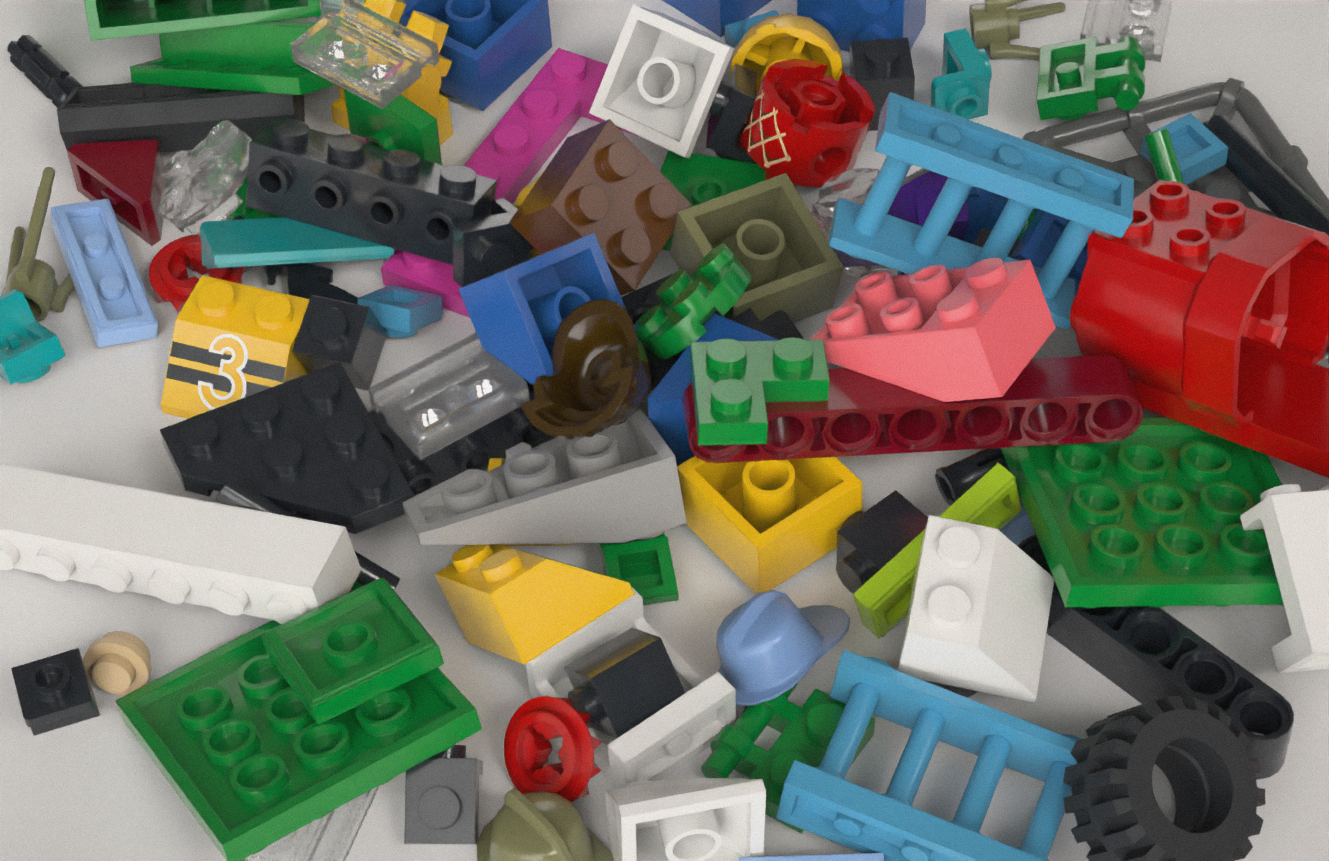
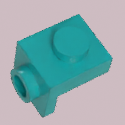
M966 28L944 33L942 76L935 77L932 80L931 107L969 120L988 115L992 71L986 51L983 48L977 49Z
M13 289L0 296V377L11 385L16 382L28 383L37 380L50 371V364L66 355L57 335L35 320L24 294L17 289Z

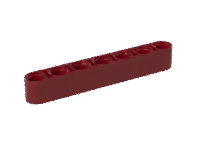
M1108 355L1032 358L1002 397L943 402L847 368L828 369L830 379L828 401L765 402L768 420L767 444L698 445L692 382L684 390L682 396V406L691 451L697 458L712 463L1112 442L1122 440L1133 434L1143 419V408L1127 367L1120 359Z

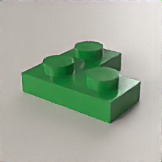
M791 337L778 341L718 339L713 342H691L690 369L698 445L767 444L768 420L765 402L828 401L830 379L823 340H804Z

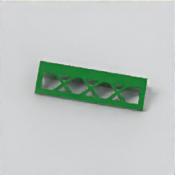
M272 21L160 33L162 58L130 66L132 83L303 95L343 83L341 74L346 72L341 24L299 21Z

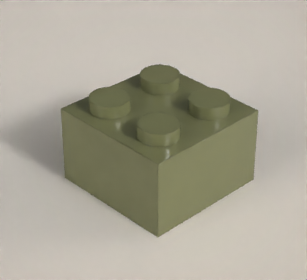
M786 173L677 212L670 254L679 270L683 268L691 275L697 270L700 261L711 250L725 243L751 274V280L746 290L724 316L718 310L714 314L732 320L751 308L761 322L776 311L783 310L792 322H796L833 308L844 266L833 248L828 246V240Z

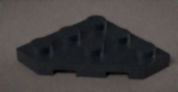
M341 362L160 429L163 445L185 491L210 497L213 490L220 492L229 476L294 515L297 512L328 519L330 524L344 526L347 532L357 534L405 515L402 502L414 497L410 486Z

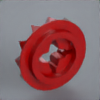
M194 234L170 242L155 255L149 267V281L158 301H170L176 311L179 312L199 281V278L195 276L188 278L186 267L192 272L196 271L201 275L208 273L209 277L242 284V275L247 271L246 267L206 269V266H202L200 234Z
M536 697L522 704L511 717L504 738V758L508 774L517 790L522 794L545 791L559 794L572 803L579 798L589 795V780L602 771L594 762V750L602 741L592 737L587 727L591 715L575 710L571 698ZM563 738V746L558 752L561 762L544 766L549 761L548 756L553 749L549 740Z

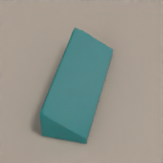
M285 217L205 221L200 226L202 266H206V269L391 258V255H394V248Z

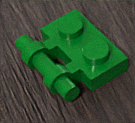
M1096 36L1041 46L1036 95L1040 119L1058 118L1065 121L1075 120L1085 116L1088 112L1099 111V99L1110 97L1115 100L1117 107L1124 111L1134 109L1145 93V77L1143 75L1145 52L1140 46L1139 41L1132 36H1126L1121 38L1118 43L1099 46Z
M797 683L793 688L772 700L756 705H745V710L732 726L726 725L722 727L711 741L712 753L701 766V771L706 778H728L732 771L736 770L749 777L748 779H763L766 789L765 814L802 834L803 829L776 819L785 780L794 760L811 767H819L846 704L830 698V695L815 689L803 706L799 707L788 701V697L797 687ZM873 717L870 719L851 765L874 735L875 718ZM766 726L782 733L769 751L756 746L754 743Z

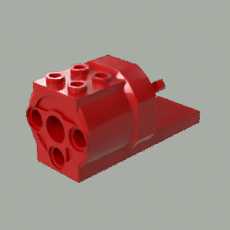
M1159 180L1133 199V220L1122 238L1099 230H1094L1088 238L1087 261L1082 272L1078 291L1071 305L1069 317L1070 325L1076 332V339L1081 354L1083 356L1108 355L1120 359L1128 369L1142 408L1329 478V368L1317 365L1323 359L1329 344V235L1246 208L1244 204L1237 200L1218 199L1190 190L1188 186L1181 182Z

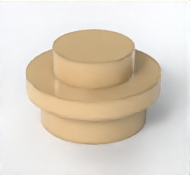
M109 632L102 638L95 640L89 646L83 659L89 679L99 688L109 693L127 695L145 686L151 676L152 667L148 647L141 639L127 632Z

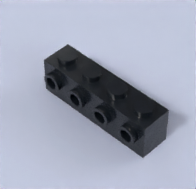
M275 119L249 143L246 206L453 265V223L491 216V202L495 200L497 180L477 175L473 169L466 166H444L420 159L416 153L408 150L390 151L365 144L361 138L353 135H332L310 129L306 123L299 120Z

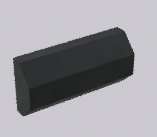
M124 83L75 87L57 109L60 134L66 149L75 143L158 140L162 153L237 147L242 143L252 141L275 119H294L305 123L304 94L289 95Z

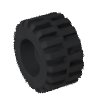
M1167 696L1108 715L1106 719L1095 722L1085 730L1088 737L1076 741L1070 752L1077 761V764L1065 767L1063 783L1072 786V796L1065 797L1063 800L1065 813H1074L1078 826L1071 829L1077 844L1086 841L1091 848L1086 856L1089 861H1235L1243 859L1253 848L1248 837L1260 834L1264 821L1256 814L1257 807L1266 805L1265 789L1257 787L1255 775L1262 773L1258 758L1250 760L1245 750L1251 743L1242 730L1233 733L1229 729L1230 717L1221 710L1208 713L1207 702L1196 698L1182 701L1181 696ZM1154 764L1164 772L1174 792L1176 813L1173 823L1163 814L1154 796L1152 787Z

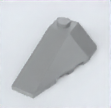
M641 407L626 422L616 426L612 425L590 438L583 436L567 439L565 436H557L534 449H531L530 445L522 442L505 451L507 457L505 464L489 472L479 469L466 470L402 502L404 513L420 545L625 543L635 539H652L663 534L667 529L687 524L675 455Z

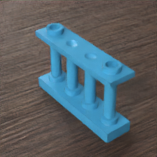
M889 92L880 111L875 146L876 152L887 155L863 205L838 197L834 205L828 246L843 251L854 258L866 259L906 274H914L932 265H944L946 269L970 267L988 258H1001L1003 263L1019 261L1008 257L1011 248L1032 210L1040 209L1068 219L1069 222L1043 268L1034 265L1033 268L1055 326L1068 330L1070 327V310L1075 293V280L1067 276L1094 230H1099L1119 238L1123 237L1133 220L1134 179ZM911 165L948 177L923 227L887 214ZM972 187H978L1009 198L983 247L948 236Z
M844 650L839 660L830 698L846 703V706L819 767H811L794 760L784 783L776 819L860 853H883L884 861H1049L1048 856L1065 813L1063 798L1072 794V786L1063 783L1065 767L1077 764V761L1070 752L1076 741L1082 738L1069 734L1061 735L895 670L888 663L878 658L862 657ZM872 715L912 730L887 791L884 794L876 793L845 779ZM938 740L978 756L952 821H946L912 806ZM1005 767L1045 782L1020 848L1011 847L986 837L979 832Z

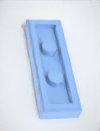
M109 198L51 207L50 222L97 347L157 338L158 321Z

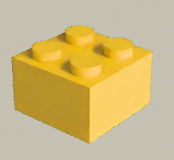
M695 455L677 466L687 521L686 525L755 594L772 590L837 548V531L840 530L843 523L851 515L862 511L863 482L836 457L712 463L699 459Z

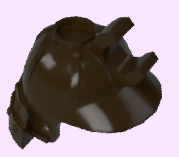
M606 299L592 300L572 310L561 322L553 344V375L536 377L533 384L535 399L520 404L526 417L534 427L550 436H565L567 439L583 436L590 438L612 425L616 426L626 422L644 404L652 388L650 387V363L646 349L637 338L632 319L626 309L618 302Z

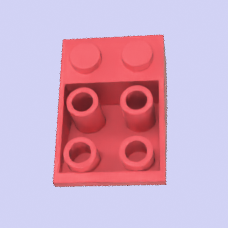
M988 258L970 267L946 269L944 265H932L914 274L891 276L886 271L870 274L859 280L854 286L855 291L839 308L826 316L825 324L811 340H823L826 361L943 402L1002 397L1056 327L1031 260L1003 263L1001 258Z

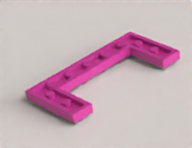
M561 48L554 52L464 164V166L473 169L477 175L497 180L495 200L505 198L513 204L522 189L530 183L581 116L600 123L605 121L589 112L608 64ZM618 127L620 130H623V131H626V132H628V133H631V132H629V131H627V130H625V129H623V128ZM396 249L394 255H391V258L381 267L383 285H395L442 295L443 308L470 318L458 290L462 287L453 280V265Z

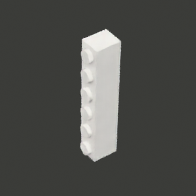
M0 464V570H11L12 568L43 574L56 581H67L69 579L99 585L111 592L121 593L129 591L155 596L171 604L185 602L215 608L231 616L245 614L275 620L280 624H284L348 594L361 571L348 532L344 526Z

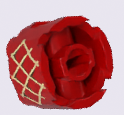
M789 59L775 62L768 68L766 76L764 75L756 93V99L741 133L740 143L745 148L747 154L762 169L766 170V180L786 173L795 188L798 185L818 188H842L848 182L874 116L875 105L869 93L855 79L843 72L838 81L826 76L825 72L828 65L816 61Z

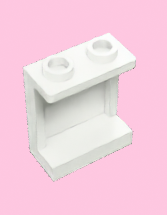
M1298 484L1277 486L1261 493V502L1240 516L1243 530L1264 529L1292 634L1271 647L1278 674L1329 668V484L1318 491L1302 492Z
M634 588L632 590L635 595L526 663L529 693L532 698L541 696L568 698V692L574 688L564 669L565 666L632 627L661 637L685 694L618 738L593 727L588 728L592 737L602 741L594 750V762L602 770L600 772L615 788L623 787L628 783L638 780L657 781L663 779L709 748L711 741L721 728L726 725L732 726L736 721L735 688L719 672L704 680L647 622L644 617L643 598Z

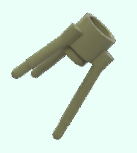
M985 0V3L970 5L969 18L972 40L977 49L989 48L991 59L1013 57L1039 61L1040 48L1012 45L1009 43V40L1020 38L1019 21L1062 13L1065 11L1066 6L1063 2L1017 9L1016 4L1028 0Z
M46 167L43 170L27 235L25 229L21 226L16 227L14 230L6 285L2 293L3 295L13 289L21 291L37 322L44 320L50 309L55 312H63L69 295L75 289L70 273L58 286L54 269L46 262L35 259L55 176V170L52 167Z

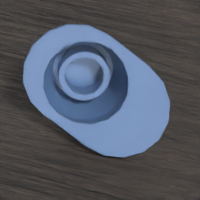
M774 590L757 593L749 601L735 608L723 619L717 630L716 648L721 662L718 672L735 688L736 706L756 705L769 701L793 688L808 673L814 663L833 648L848 632L850 617L843 609L831 605H813L798 608L787 594Z

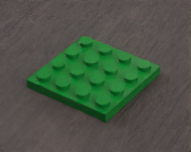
M1143 418L1140 426L1133 434L1122 440L1112 442L1001 448L1009 470L1015 476L1018 492L1065 607L1284 606L1264 529L1243 530L1240 519L1242 514L1261 502V493L1283 485L1266 454L1171 418Z
M356 580L350 592L362 587V585ZM271 620L115 700L124 723L226 861H241L252 854L264 850L268 845L314 820L325 817L338 807L377 786L389 782L395 776L440 752L450 749L456 743L482 730L476 708L437 667L317 725L266 652L261 635L282 625L275 620Z

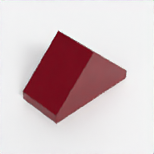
M158 140L75 143L66 149L78 192L90 201L109 198L117 220L149 245L153 246L161 240L168 179Z

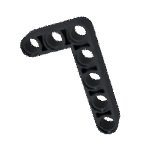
M1036 535L1030 536L1017 545L1053 577ZM1054 580L1046 632L1048 635L1141 704L1167 696H1181L1182 701L1196 698L1207 702L1208 713L1221 710L1231 718L1229 729L1233 733L1242 730L1251 743L1245 750L1250 760L1258 758L1262 770L1261 774L1255 775L1256 780L1269 778L1279 772L1285 761L1294 721L1292 707L1280 693L1163 609L1149 606L1065 607ZM926 681L967 698L978 692ZM1252 732L1261 733V734H1263V735H1256V734H1254V733H1252Z

